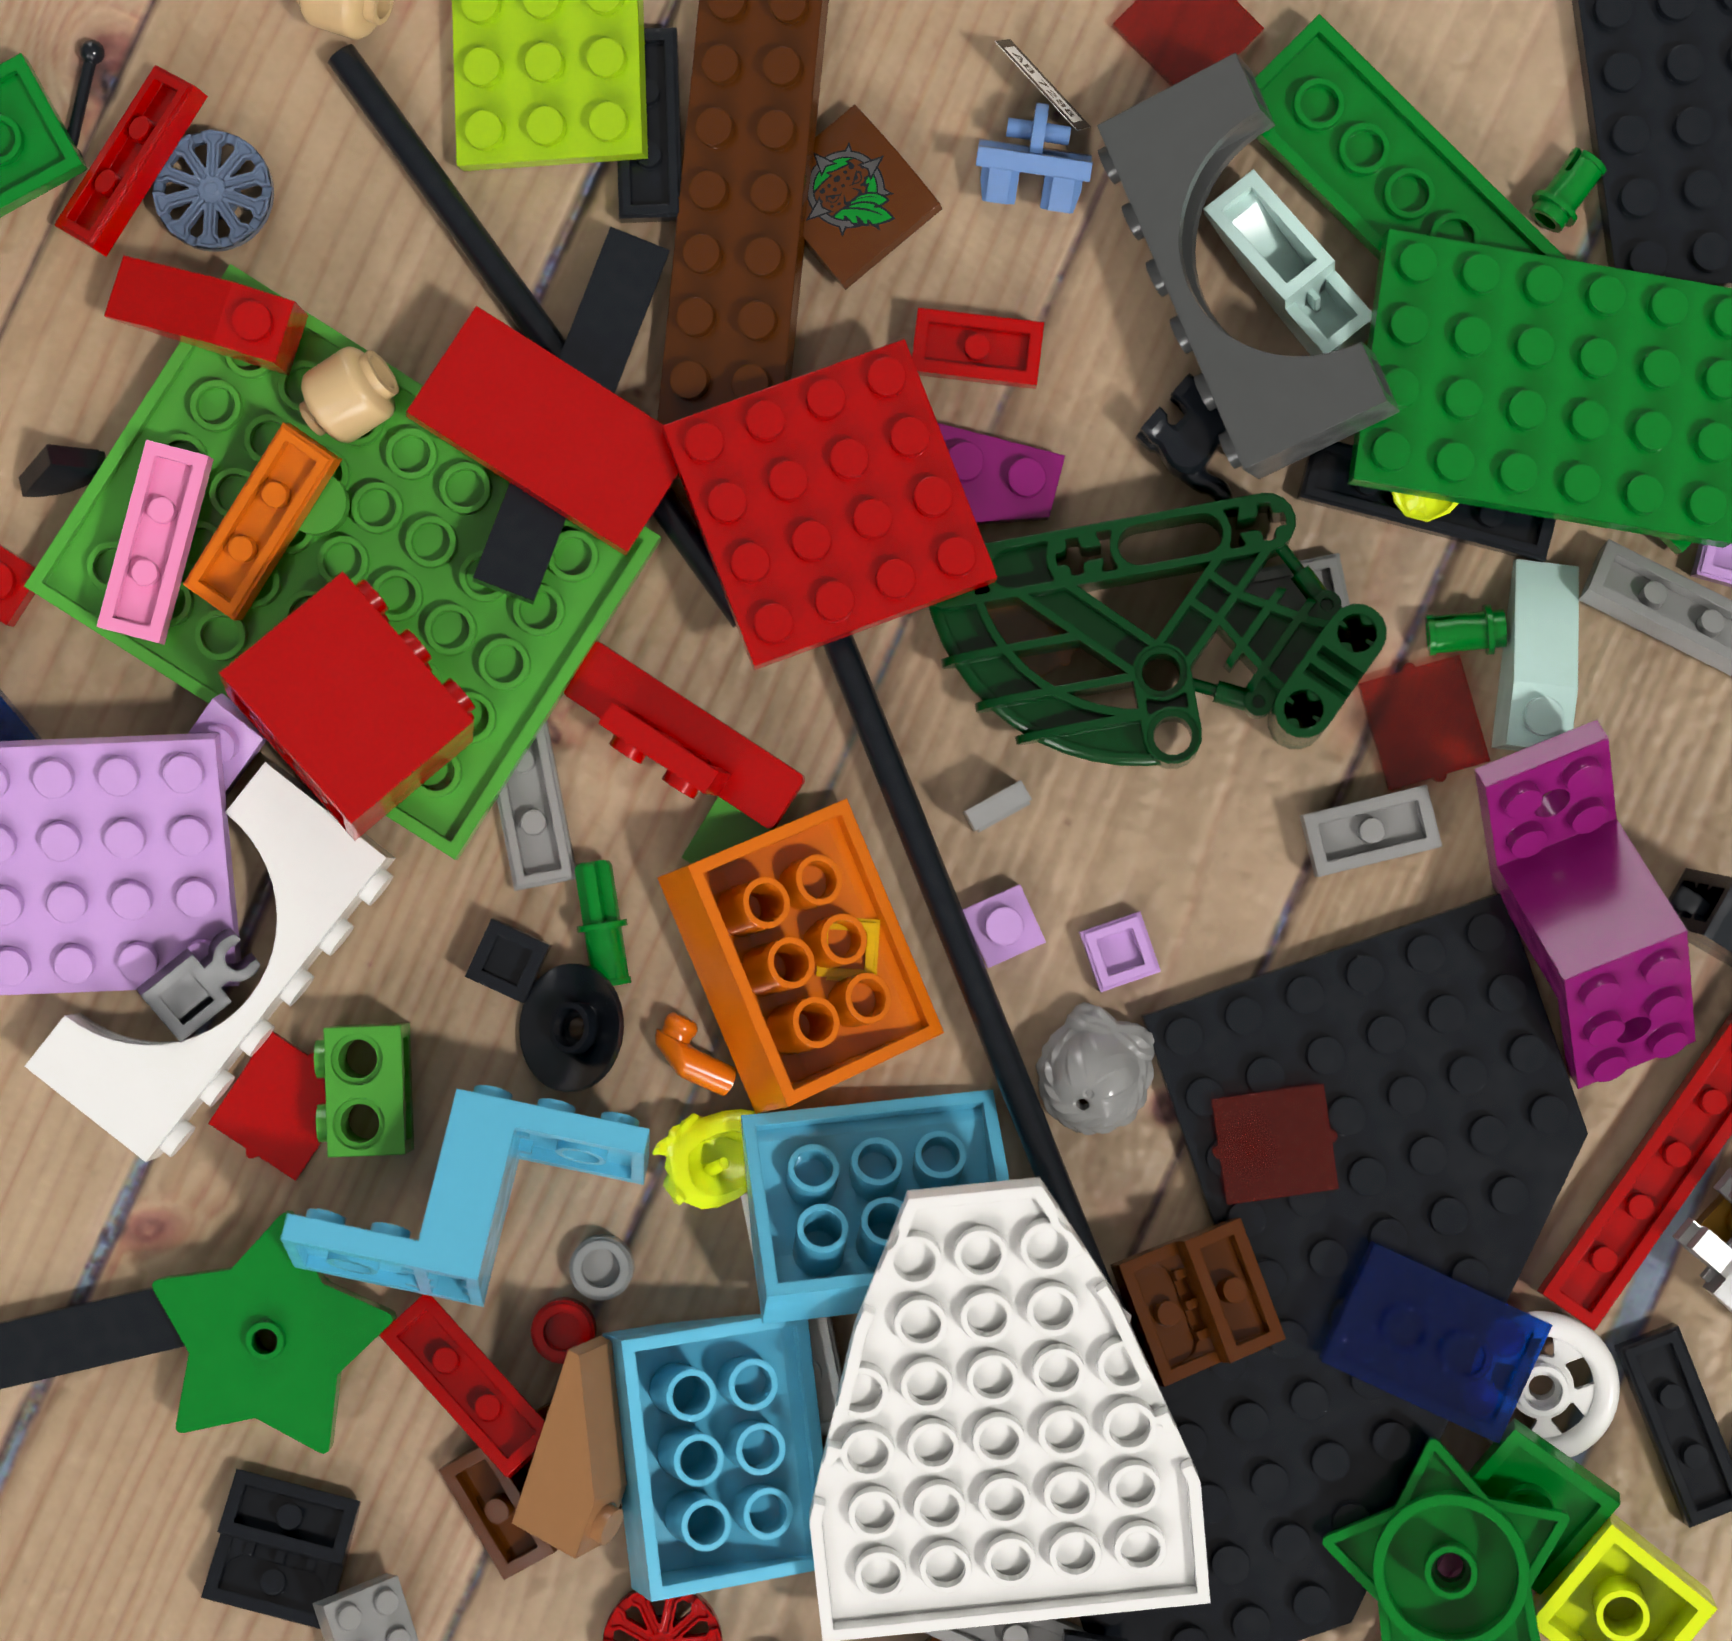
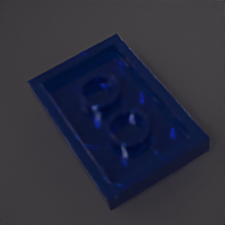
M1371 1241L1318 1359L1327 1365L1499 1443L1553 1325Z

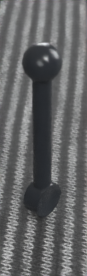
M87 40L80 47L83 65L67 130L76 148L95 67L105 57V50L102 44L96 40Z

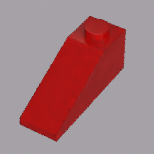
M123 255L104 314L108 319L288 376L290 375L308 318V314L293 300L236 282Z

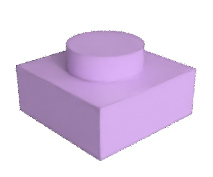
M1020 884L963 909L987 968L1046 943Z

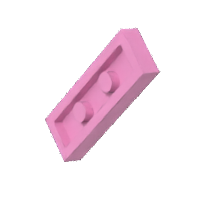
M146 440L96 627L165 645L214 461L213 458L204 454Z

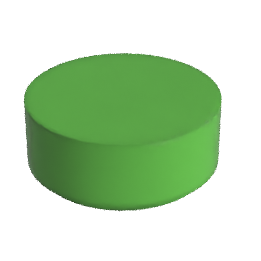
M332 476L299 528L301 532L312 536H325L338 530L346 521L350 510V498L347 489L336 477Z

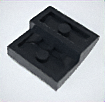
M236 1469L217 1531L220 1533V1537L201 1598L320 1629L312 1603L339 1592L361 1501Z

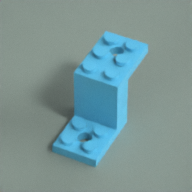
M476 1085L473 1092L456 1089L419 1240L409 1239L411 1232L397 1225L374 1222L371 1225V1229L366 1230L345 1225L346 1218L337 1213L321 1209H307L305 1217L287 1213L281 1241L295 1268L484 1307L519 1159L644 1185L649 1164L650 1129L639 1127L640 1121L622 1113L603 1112L601 1118L576 1114V1108L573 1105L556 1099L541 1098L538 1099L537 1105L511 1100L512 1094L510 1092L493 1086Z

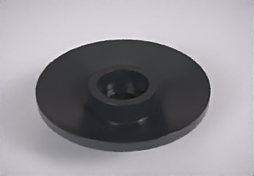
M562 964L548 970L534 983L526 1002L523 1004L520 1016V1045L524 1059L533 1075L544 1085L554 1090L577 1092L597 1084L614 1065L621 1049L624 1034L623 1010L614 986L600 971L583 964Z

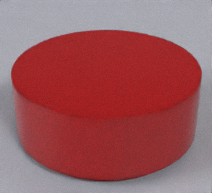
M570 1297L553 1299L543 1305L533 1319L531 1326L533 1345L537 1352L546 1360L557 1364H564L568 1349L596 1337V1321L591 1310L583 1302Z

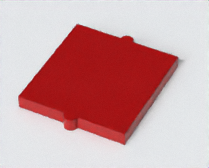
M273 1031L252 1056L208 1123L246 1148L245 1153L248 1158L253 1159L258 1156L295 1181L298 1180L322 1143L318 1142L316 1110L318 1104H326L325 1078H316L314 1052L307 1054Z

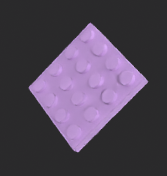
M220 733L0 741V995L137 990L140 985L187 948L200 962L208 955L212 939L221 931L232 928L239 937L228 815L225 813L227 811ZM240 941L227 951L225 956L227 963L234 964L241 961ZM229 981L223 987L239 986L241 982Z

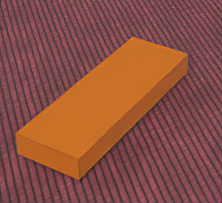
M282 423L183 585L232 620H243L343 459L291 423Z

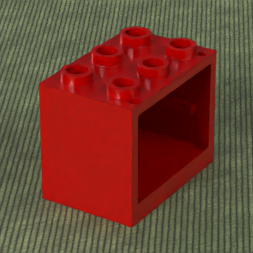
M342 571L219 672L228 697L353 840L356 841L473 742L475 718L471 711L475 709V706L454 680L449 678L442 684L431 672L432 668L428 664L432 659L431 655L410 630L406 628L398 634L392 628L388 617L385 615L389 608L375 589L364 579L355 585Z

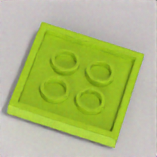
M452 0L457 167L463 171L648 159L643 0Z

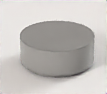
M598 1234L585 1239L576 1248L570 1260L569 1272L572 1283L581 1294L593 1300H609L620 1295L627 1288L634 1274L635 1263L631 1250L621 1239L608 1234Z

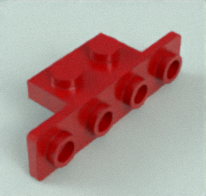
M594 643L564 691L568 698L599 717L601 720L598 724L614 734L609 742V745L639 764H642L646 756L667 769L662 780L692 799H695L699 791L704 794L718 796L768 829H773L778 825L805 782V776L603 643Z

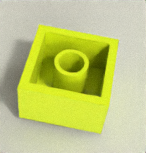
M1614 1513L1541 1595L1536 1592L1533 1596L1538 1630L1550 1641H1691L1717 1610V1606L1708 1588Z

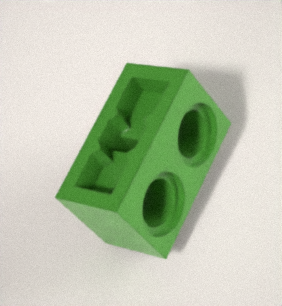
M410 1023L333 1025L323 1028L324 1040H316L314 1045V1070L316 1078H325L326 1104L317 1105L316 1133L318 1142H327L328 1157L405 1155L414 1150ZM355 1040L368 1042L376 1051L377 1063L369 1075L356 1073L348 1064L347 1051ZM356 1104L367 1105L376 1112L379 1118V1128L373 1138H361L352 1131L349 1125V1115Z

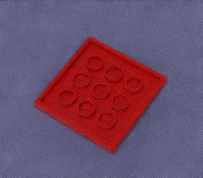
M905 339L662 425V432L753 670L989 585L998 578Z

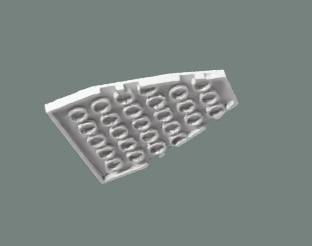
M1040 1177L907 1190L854 1322L809 1510L822 1641H842L1210 1603L1201 1482L1198 1472L1116 1293Z

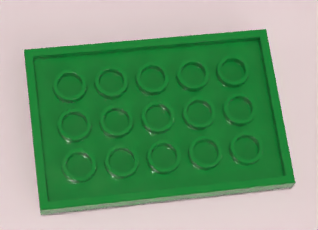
M1388 229L1382 238L1367 347L1375 353L1400 412L1355 433L1348 479L1349 485L1721 548L1732 544V288L1395 229Z

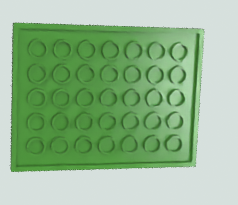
M232 264L228 266L221 277L224 280L282 297ZM307 313V322L289 376L180 341L24 587L205 702L210 703L214 697L221 693L228 697L219 672L342 571L355 585L362 579L366 580L388 606L389 610L385 612V615L388 617L392 628L398 634L406 628L410 630L431 655L432 659L428 664L432 668L431 672L442 684L449 678L454 680L475 706V709L471 711L475 718L473 742L385 815L454 860H458L499 797L504 786L513 775L525 753L534 742L539 731L555 709L590 649L598 641L658 547L662 537L645 526L627 556L566 519L533 605L473 582L474 573L510 482L406 417L407 409L423 385L386 363L393 372L399 387V393L394 396V414L391 418L359 439L347 444L333 439L327 433L319 436L306 424L299 409V404L304 401L301 390L302 378L307 371L345 347H355L364 353L367 350L311 314ZM282 423H291L343 459L333 476L341 481L347 489L350 498L349 514L344 524L338 530L325 536H312L298 530L243 620L234 621L185 587L183 583ZM146 440L204 454L214 459L165 645L96 627Z

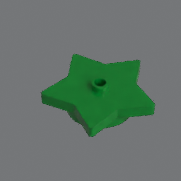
M287 1210L282 1213L233 1267L164 1276L153 1282V1291L189 1352L176 1421V1430L179 1433H187L256 1418L319 1453L325 1454L332 1448L342 1370L376 1339L397 1316L396 1312L392 1309L332 1283L323 1273L293 1266L281 1241L287 1213L294 1214L293 1211ZM269 1329L275 1333L277 1346L274 1351H270L262 1346L258 1339V1330Z
M1430 1437L1395 1506L1326 1533L1323 1536L1322 1544L1377 1600L1381 1641H1540L1531 1586L1568 1526L1570 1517L1567 1511L1488 1496L1443 1443L1436 1437ZM1445 1553H1454L1463 1562L1462 1571L1455 1577H1446L1437 1568L1438 1559Z

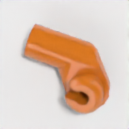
M676 1012L666 1015L662 1029H656L655 1043L657 1048L681 1078L716 1094L725 1096L732 1088L736 1079V1067L705 1054L690 1044L698 1031L697 1024L694 1021Z

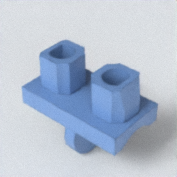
M1036 102L1033 121L1009 117L1006 137L1030 140V146L979 139L976 166L982 167L980 175L982 200L1000 204H1015L1019 173L1023 172L1044 175L1040 208L1049 211L1073 213L1081 193L1083 181L1090 182L1093 161H1091L1092 155L1043 148L1044 142L1069 145L1071 126L1047 123L1049 104Z

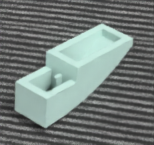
M1254 169L1204 208L1205 216L1244 272L1311 356L1341 350L1359 342L1364 343L1368 339L1372 311L1335 271V260Z

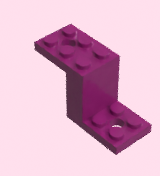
M1598 720L1474 769L1492 887L1496 894H1501L1511 920L1558 998L1567 1071L1576 1087L1580 1089L1597 1081H1611L1622 1075L1629 1068L1656 1057L1667 1058L1673 1056L1686 1045L1696 1042L1688 932L1617 820L1609 737Z

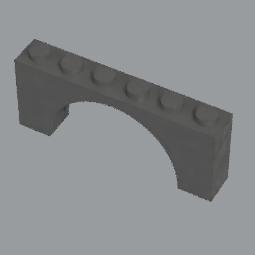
M1236 52L1097 125L1106 145L1098 150L1100 161L1113 184L1121 182L1129 199V202L1122 206L1123 215L1137 240L1146 239L1153 259L1146 262L1148 274L1158 293L1162 297L1169 294L1177 312V316L1170 319L1172 331L1182 350L1186 354L1193 351L1202 371V373L1194 376L1197 390L1210 411L1215 409L1219 411L1226 431L1218 434L1219 441L1228 461L1234 469L1242 466L1244 471L1257 479H1261L1400 412L1375 353L1363 342L1334 352L1312 356H1286L1260 351L1232 338L1216 320L1204 298L1198 279L1195 251L1199 221L1205 202L1215 182L1231 160L1259 135L1276 126L1252 70Z

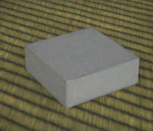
M1020 780L969 808L963 814L973 832L977 831L979 833L1030 805L1029 801L1032 799Z

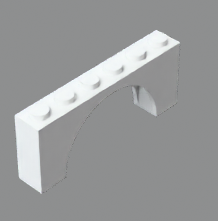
M265 762L225 812L243 829L259 851L267 867L276 900L277 923L273 951L268 966L251 996L225 1021L211 1030L186 1039L181 1043L180 1041L157 1042L126 1037L94 1023L81 1013L64 1015L25 1065L28 1070L145 1162L160 1157L163 1152L172 1157L186 1143L195 1130V1126L188 1122L203 1102L212 1107L222 1097L235 1079V1076L228 1072L243 1051L251 1057L264 1044L275 1026L268 1022V1019L283 1001L287 1005L292 1006L301 997L314 979V976L307 971L322 951L331 956L343 944L354 928L347 919L362 900L369 906L372 905L394 877L387 871L388 867L396 859L393 855L365 833L354 841L318 798L277 764Z

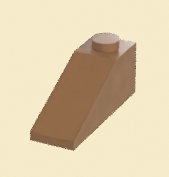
M603 1336L568 1349L512 1524L575 1559L600 1545L608 1544L616 1535L623 1519V1511L619 1509L627 1481L612 1341Z

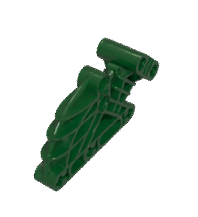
M1259 493L985 543L998 577L994 583L986 585L989 592L978 594L979 589H975L929 606L936 631L949 656L941 659L942 668H956L971 690L982 700L975 703L977 713L993 711L1013 728L1023 733L1015 736L1016 745L1040 743L1063 754L1091 762L1117 766L1158 765L1165 769H1178L1187 765L1195 758L1202 742V728L1195 692L1214 697L1213 702L1243 710L1253 719H1261L1268 715L1270 734L1281 746L1288 749H1303L1311 746L1329 726L1346 699L1382 650L1386 641L1387 627L1383 617L1374 608L1365 604H1350L1341 608L1342 604L1339 595L1331 590H1327L1309 565L1304 568L1288 547L1296 528L1295 513L1292 506L1283 497L1274 493ZM1267 513V518L1271 523H1281V526L1275 530L1273 540H1263L1261 531L1253 530L1240 533L1238 548L1230 547L1231 525L1228 520L1229 517L1237 518L1235 530L1254 526L1257 514ZM1196 523H1205L1212 526L1218 532L1221 539L1220 545L1211 552L1144 565H1134L1127 562L1119 551L1121 543L1132 535ZM1110 540V561L1114 570L1103 571V558L1085 562L1084 573L1080 575H1072L1069 566H1058L1057 564L1066 560L1067 549L1071 547H1079L1082 557L1101 555L1100 541ZM1280 556L1294 574L1291 580L1306 598V602L1299 612L1279 605L1286 593V588L1278 586L1269 600L1246 592L1269 559ZM1204 571L1157 639H1154L1087 593ZM1019 605L1060 635L1007 644L999 634L987 610ZM1345 630H1351L1354 639H1364L1365 643L1359 652H1353L1350 643H1340L1339 639ZM1216 634L1232 650L1224 664L1227 672L1230 673L1237 662L1241 660L1253 673L1254 676L1246 688L1220 680L1217 685L1192 677L1191 669ZM1080 647L1119 675L1054 686L1027 667L1020 658ZM1156 659L1168 660L1177 667L1179 681L1172 689L1156 691L1145 683L1142 676L1144 667ZM1133 688L1136 709L1105 706L1078 697ZM1293 703H1299L1302 712H1312L1314 715L1305 728H1300L1297 719L1286 718ZM1168 721L1182 724L1188 730L1191 737L1189 747L1177 755H1169L1162 752L1154 741L1155 730L1161 724Z

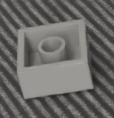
M385 1573L312 1603L324 1641H419L398 1575Z

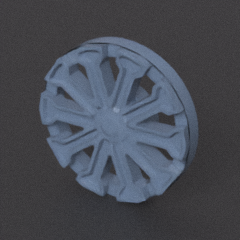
M209 129L193 135L188 134L181 138L155 179L152 195L158 216L165 227L176 238L195 249L220 252L231 250L247 243L263 228L273 207L274 184L265 160L252 145L233 134ZM207 144L206 167H204L195 153V147ZM224 145L233 146V153L221 166L222 147ZM182 157L194 175L174 169L173 166ZM251 160L254 163L253 171L234 176L246 161ZM168 182L188 188L175 193L165 194L166 183ZM255 186L262 188L261 196L255 199L241 194V190ZM191 204L178 220H173L170 215L172 209ZM238 207L252 212L253 218L249 224L241 223L234 211ZM203 215V233L198 237H194L191 235V229ZM223 218L230 228V233L228 237L219 238L218 219Z

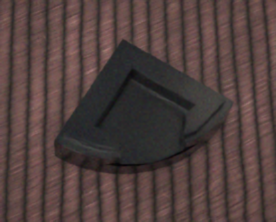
M47 444L19 476L22 496H54L89 485L106 459L105 452L96 449Z

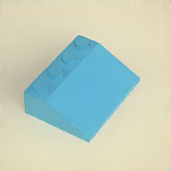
M993 1089L741 1115L753 1261L762 1324L857 1314L907 1190L1010 1180Z
M761 1314L662 1323L602 1333L603 1337L612 1341L627 1481L621 1501L632 1589L649 1601L654 1602L815 1571L809 1510L823 1456V1443L808 1319L762 1324Z

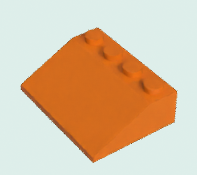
M847 798L657 877L755 1114L792 1106L944 1033ZM856 918L880 919L877 975L861 973L841 981L826 980L827 977L816 976L817 966L830 969L864 970L867 932ZM833 923L845 926L848 930H833L829 928Z

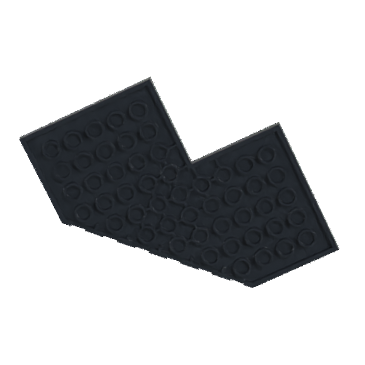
M1495 893L1141 1015L1145 1028L1153 1035L1155 1058L1212 1224L1215 1225L1233 1218H1241L1286 1339L1235 1362H1220L1166 1387L1158 1386L1201 1482L1210 1603L1080 1616L1084 1631L1125 1638L1128 1641H1300L1352 1623L1367 1590L1323 1546V1536L1328 1532L1395 1506L1427 1440L1430 1437L1441 1439L1470 1379L1471 1364L1476 1350L1482 1339L1495 1327L1588 1135L1521 938L1507 912L1501 894ZM1120 1291L1116 1292L1122 1307L1127 1311Z

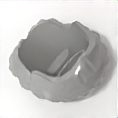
M1086 1002L1076 1005L1074 1010L1068 1014L1065 1024L1050 1036L1049 1041L1042 1047V1056L1036 1064L1039 1077V1092L1046 1111L1063 1126L1084 1135L1110 1133L1119 1126L1130 1124L1136 1118L1138 1110L1145 1105L1147 1090L1154 1078L1152 1059L1155 1051L1152 1033L1138 1023L1117 1021L1101 1007ZM1079 1099H1085L1088 1104L1080 1103Z

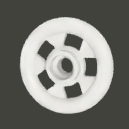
M1532 1311L1517 1314L1499 1322L1482 1339L1473 1357L1470 1379L1464 1389L1468 1412L1474 1424L1491 1444L1508 1426L1503 1419L1510 1408L1515 1405L1522 1413L1536 1418L1530 1428L1533 1432L1571 1458L1594 1445L1610 1426L1619 1402L1620 1380L1617 1366L1610 1350L1592 1329L1582 1322L1563 1314ZM1531 1337L1553 1338V1355L1534 1354L1526 1357L1524 1339ZM1583 1357L1591 1370L1593 1382L1574 1387L1571 1372L1566 1364ZM1496 1361L1515 1366L1510 1374L1508 1390L1490 1386V1377ZM1545 1375L1551 1378L1553 1381L1551 1390L1542 1395L1533 1393L1529 1389V1383L1534 1377ZM1570 1403H1574L1584 1417L1574 1427L1562 1433L1551 1418L1565 1411Z

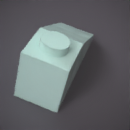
M1522 559L1513 560L1506 619L1507 647H1503L1491 748L1520 751L1574 728L1578 694L1579 566Z

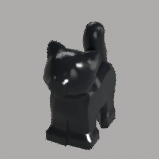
M1189 373L1171 393V398L1169 399L1185 416L1177 424L1168 423V414L1159 407L1141 427L1136 440L1148 451L1155 452L1166 469L1193 490L1209 495L1213 498L1214 502L1232 499L1233 493L1230 486L1224 480L1211 475L1206 470L1216 451L1221 446L1218 434L1226 431L1218 409L1210 411L1206 407L1197 390L1194 376Z

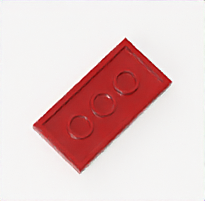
M477 305L406 411V417L625 556H627L679 475L662 432L663 424Z

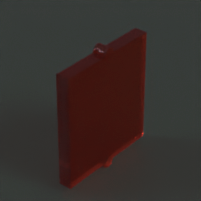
M1136 0L1112 24V28L1170 86L1235 52L1239 56L1264 31V27L1237 0Z
M1460 655L1415 667L1412 663H1406L1401 667V672L1357 684L1388 790L1430 778L1435 782H1443L1448 773L1490 761Z
M1323 1083L1211 1099L1217 1145L1213 1147L1212 1154L1220 1159L1227 1205L1339 1189L1332 1145L1337 1140L1338 1135L1334 1130L1330 1129Z

